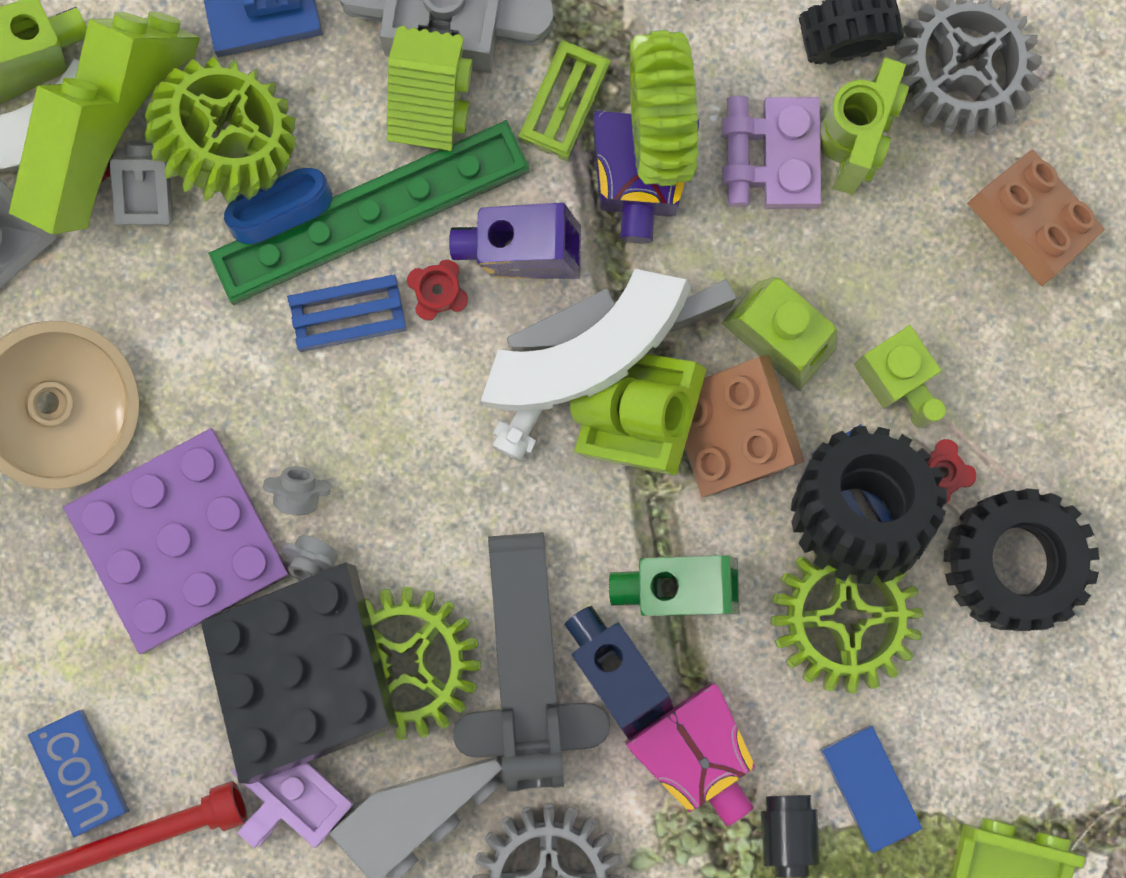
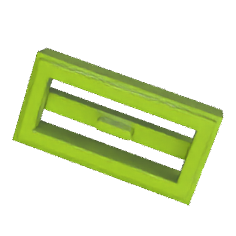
M561 39L519 133V142L529 145V143L538 147V150L545 153L552 152L558 155L559 159L568 162L611 66V60ZM567 57H572L577 61L544 135L535 131ZM591 65L595 67L594 73L563 143L555 140V137L586 67Z

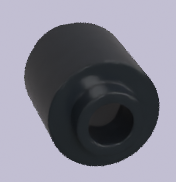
M811 795L766 796V811H761L763 866H775V877H808L809 865L820 864L817 809L811 808Z

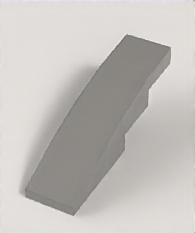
M727 278L688 297L669 332L680 330L732 308L737 298ZM606 288L508 336V347L510 351L527 352L551 348L568 342L593 327L611 310L615 303Z

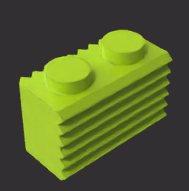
M404 25L396 29L388 59L386 141L452 151L456 133H466L470 101L460 100V92L468 93L473 59L463 58L464 38L460 34L452 36L447 32L441 35L437 30L430 33L427 29L418 31L415 27L407 29Z

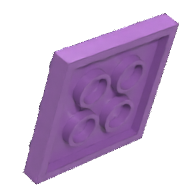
M212 428L63 506L138 654H145L201 624L202 621L218 615L291 575L216 431Z

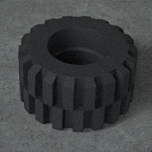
M866 426L854 427L850 436L842 430L832 435L828 444L822 442L815 450L812 459L809 460L792 498L791 511L795 512L791 520L793 532L803 533L798 544L804 553L812 550L817 556L813 562L822 570L827 565L835 568L836 573L834 577L844 581L851 574L857 576L858 584H871L877 575L880 581L884 583L893 580L898 571L905 574L913 567L917 559H920L937 533L946 514V511L942 508L947 501V489L938 487L943 479L939 467L930 468L927 463L931 456L924 448H921L919 451L911 448L912 439L903 434H901L899 440L890 437V429L877 427L875 433L870 434ZM860 489L876 495L890 509L893 521L876 522L861 517L848 506L841 491Z
M1026 488L1020 491H1015L1014 489L987 497L977 502L975 507L967 509L959 517L962 521L960 525L952 527L947 539L952 540L953 543L951 549L944 550L943 561L951 563V573L945 574L948 586H956L959 593L954 598L960 607L968 606L972 610L970 613L971 617L978 622L990 623L991 628L1013 631L1049 629L1055 627V622H1066L1076 615L1073 608L1075 606H1084L1091 596L1084 591L1086 585L1097 583L1099 572L1090 570V561L1100 560L1098 547L1089 549L1086 538L1095 534L1090 524L1081 526L1078 524L1076 519L1082 513L1074 505L1063 507L1060 505L1062 497L1053 493L1040 495L1039 489ZM1011 528H1022L1033 534L1043 546L1046 554L1047 566L1044 578L1039 586L1028 594H1016L1006 588L996 575L993 566V551L996 542L1006 530Z

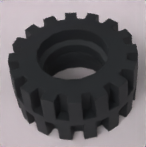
M896 0L822 1L821 5L811 6L808 8V11L802 12L799 17L802 38L808 62L823 64L827 62V64H834L841 60L849 61L856 57L863 58L871 55L873 52L886 50L888 46H894L897 41L904 38Z

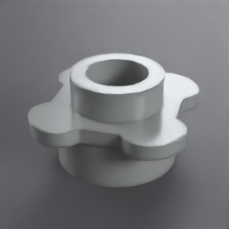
M293 466L284 469L281 476L266 478L263 489L268 493L274 494L273 504L281 512L291 515H306L317 509L319 496L330 494L331 485L327 481L315 479V474L310 469Z
M307 535L299 536L295 544L286 543L282 548L283 553L287 555L284 563L288 567V571L300 581L335 567V562L338 558L337 552L329 544Z

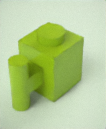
M908 325L864 354L853 364L883 409L902 398L911 412L912 423L918 428H926L944 417L946 413L944 403L939 399H934L924 384L942 370L911 325Z

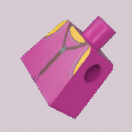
M708 683L624 741L633 755L689 813L709 801L725 826H729L754 808L737 783V780L753 770L755 765L716 683Z

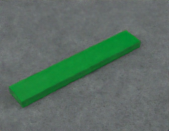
M505 120L454 143L452 151L440 149L332 197L328 208L311 220L258 243L244 244L235 240L208 254L230 303L235 305L530 173V168L508 120Z

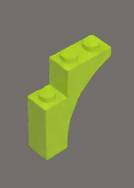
M115 12L113 19H89L76 77L64 78L62 84L37 85L9 214L52 235L88 229L98 188L111 155L124 130L145 99L172 72L174 67L179 68L184 63L195 58L200 37L181 29V20L160 12H149L147 18L125 12Z

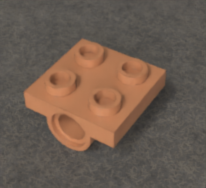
M1033 149L967 203L1041 286L1056 276L1105 231L1103 226L1095 219L1092 210L1075 197L1058 178L1055 169L1048 162L1042 160Z
M769 355L754 358L704 378L685 444V449L702 498L787 470V468L805 462Z

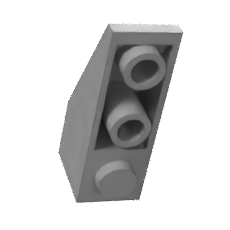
M496 756L379 789L333 829L329 835L367 878H384L385 876L388 878H400L419 860L412 852L428 837L437 844L461 822L454 814L470 798L477 805H480L503 783L496 775L502 770V761Z

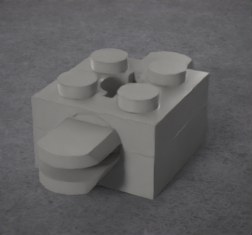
M340 0L342 8L347 15L354 18L382 22L379 37L384 54L389 57L398 27L403 25L407 29L415 27L418 31L427 29L430 33L437 30L441 35L447 32L452 36L460 34L464 38L463 58L473 59L472 70L492 73L497 40L531 46L540 45L550 36L553 28V5L551 0Z

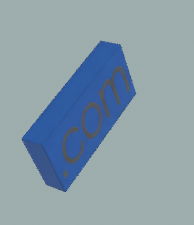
M84 709L78 710L28 734L73 838L129 812Z

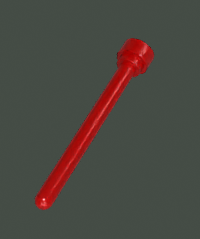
M230 781L210 788L209 795L201 798V804L2 873L0 878H59L207 825L211 830L220 827L222 831H227L242 826L247 822L246 806L237 784L234 781Z

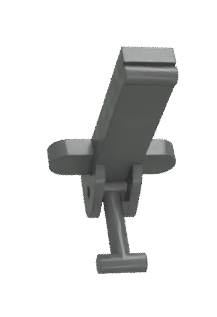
M544 532L488 536L502 709L476 711L464 715L454 727L453 739L455 746L468 757L504 756L502 757L503 781H506L507 792L529 788L564 787L561 751L590 749L599 746L609 734V719L604 710L593 703L562 705L557 703Z

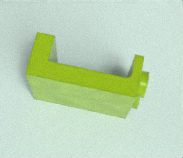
M982 817L980 827L963 823L951 878H1073L1075 867L1084 868L1086 857L1069 851L1071 840L1042 832H1037L1035 842L1014 836L1016 826Z

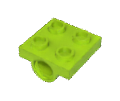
M885 57L871 81L854 80L848 82L835 95L820 124L821 151L829 159L841 163L832 187L833 189L853 195L862 181L871 183L876 169L880 170L891 142V137L882 135L883 131L888 133L894 117L898 118L909 90L908 85L900 83L906 64Z
M645 354L627 370V376L612 386L591 397L584 395L570 400L571 415L576 423L582 425L574 452L586 458L677 476L707 368L693 361Z

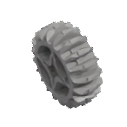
M937 0L936 8L925 3L917 12L918 19L910 18L907 20L903 27L907 37L897 41L894 46L895 52L902 57L895 61L906 64L903 76L906 77L900 83L908 85V93H913L914 95L906 105L907 112H915L920 107L927 111L922 119L923 127H929L937 118L943 121L941 127L943 136H949L957 124L960 125L961 133L965 139L973 137L977 126L986 135H990L998 128V121L1004 125L1011 124L1017 117L1015 109L1024 110L1029 105L1031 97L1027 92L1034 91L1040 82V78L1031 71L1038 69L1042 64V56L1028 52L1037 44L1038 35H1022L1020 32L1027 24V16L1017 17L1014 21L1007 16L1012 7L1011 1L1004 2L997 10L991 7L992 0H979L978 3H974L973 0H957L956 3L953 0ZM961 28L971 29L985 36L974 38L965 34ZM930 39L938 47L935 53L942 63V70L934 79H932L926 63V47ZM999 50L1006 66L1004 89L995 81L999 76L992 66V57ZM980 54H983L975 64V68L973 66L965 69L961 68L953 75H950L958 65V61L961 63L968 60L972 61ZM959 90L968 94L973 101L979 99L980 102L962 101L946 93Z
M546 803L543 810L544 821L535 822L533 810L530 806L522 808V819L525 826L518 829L514 820L509 816L502 819V827L509 836L506 840L493 832L487 834L485 838L486 843L497 852L495 856L485 852H478L475 863L490 869V874H477L472 878H541L543 869L546 868V854L548 853L552 856L551 868L556 869V878L561 875L564 878L624 877L607 875V870L617 868L622 864V858L619 853L602 856L601 852L613 842L609 833L600 835L594 841L589 838L597 825V821L593 817H588L580 829L573 826L576 819V808L569 806L565 811L563 822L554 821V805ZM540 837V855L533 866L527 869H516V872H501L507 858L519 845L532 838ZM557 837L565 838L578 845L590 858L596 873H582L581 870L569 869L564 866L558 858Z

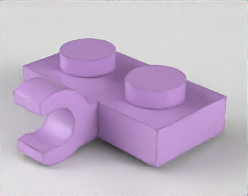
M307 762L255 783L245 784L264 803L237 833L253 848L256 846L260 847L283 819L312 847L318 848L356 804L310 762ZM234 768L232 773L237 777L236 769Z

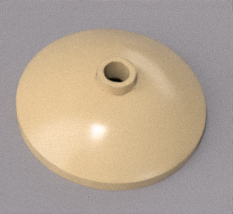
M65 321L30 323L1 337L0 472L17 482L41 489H65L79 486L106 472L117 462L128 447L139 415L137 383L131 367L123 354L100 333L88 327ZM49 392L54 398V405L49 411L41 412L37 407L38 397L42 393Z

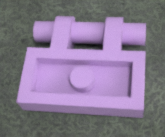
M728 97L727 117L722 119V137L727 139L728 165L722 167V184L728 187V206L747 207L750 205V188H764V209H818L821 205L820 97H765L763 102V118L749 117L748 97ZM749 140L764 141V166L749 165Z

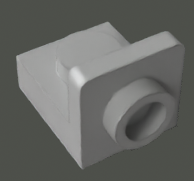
M146 140L126 142L125 148L119 149L110 159L114 225H170L173 221L171 178L166 179L164 172L167 162L152 161L151 151L154 145L145 142Z

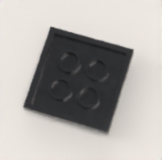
M344 562L201 622L239 783H255L399 727L355 565Z

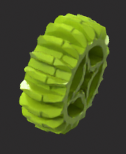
M668 30L649 31V34L635 35L630 43L629 83L634 154L638 176L645 184H658L659 186L677 185V182L691 181L697 169L699 138L695 77L689 40L683 32H669Z
M215 56L206 62L204 68L192 59L189 64L185 65L184 71L174 67L172 72L167 75L166 81H161L156 86L152 95L153 101L148 104L145 113L146 123H148L145 130V142L154 145L151 151L153 162H167L164 169L166 179L175 176H181L184 179L182 184L184 193L197 186L203 189L205 202L213 198L215 192H221L227 204L235 200L238 193H241L246 199L250 200L257 195L259 189L267 191L271 188L277 178L285 173L290 163L289 157L296 146V137L292 135L295 130L296 118L286 115L289 109V99L274 98L276 92L275 82L262 85L257 81L259 77L257 68L247 75L239 71L236 59L228 65V68H222ZM225 122H229V125L227 126V128H226L225 130H224V129L221 130V128L223 127L224 123H225ZM221 130L218 137L213 138V135L216 133V131Z
M804 556L798 557L795 560V565L803 577L799 579L793 574L784 573L780 578V581L785 586L793 590L791 596L777 593L772 597V602L776 605L788 607L787 616L776 615L770 618L772 626L788 625L789 634L775 639V645L777 648H784L794 644L797 649L788 656L786 664L794 668L806 659L809 664L803 672V680L812 683L820 672L824 671L823 689L827 691L835 690L841 675L843 676V684L847 693H857L859 675H862L868 688H878L880 686V679L876 671L877 668H880L889 678H895L899 675L897 666L890 658L894 655L901 660L911 661L914 654L910 649L901 645L903 638L920 640L922 636L921 631L907 628V619L923 617L922 608L907 609L905 599L913 598L919 594L918 588L910 586L900 590L897 586V583L904 579L908 572L902 574L898 571L893 580L884 583L880 581L877 575L872 580L882 592L887 606L876 607L863 602L859 597L857 583H853V577L849 574L846 581L835 577V585H832V597L828 605L819 610L803 611L806 597L814 584L823 576L833 571L836 573V569L827 565L822 570L818 566L814 567ZM843 601H847L848 610L857 611L858 614H872L870 619H858V623L850 624L853 630L849 633H846L844 624L835 623V620H820V616L834 615L835 611L843 610L840 606V603ZM889 623L886 636L879 648L869 657L858 662V650L862 649L861 641L865 630L872 625ZM820 627L830 631L835 639L836 650H840L841 664L822 656L810 643L804 628Z
M404 587L401 593V604L395 605L391 591L385 589L380 591L382 609L377 611L374 604L367 598H365L387 683L395 674L391 666L396 664L391 663L392 654L383 645L391 651L406 653L411 648H415L422 639L423 643L416 650L419 660L414 661V663H420L418 672L428 680L426 682L419 675L414 676L411 673H404L400 677L395 678L388 686L390 695L402 684L409 683L418 686L423 691L426 690L436 698L429 705L419 709H394L399 725L395 730L396 738L398 740H405L409 732L408 722H415L417 733L421 738L427 737L430 734L428 717L433 716L441 728H446L450 725V720L442 709L448 704L454 711L459 713L466 709L467 706L463 700L455 696L458 688L468 693L476 691L477 684L473 681L462 679L464 670H480L481 662L478 660L464 661L463 651L475 649L479 646L477 638H470L460 642L457 633L465 630L470 625V622L467 618H461L453 625L446 621L455 608V605L450 601L444 603L436 613L431 610L435 601L434 592L426 591L420 606L413 605V588ZM398 616H416L427 621L419 632H416L410 640L404 643H397L375 629L384 621ZM439 633L446 640L451 655V671L447 684L437 678V675L430 670L426 661L427 652Z

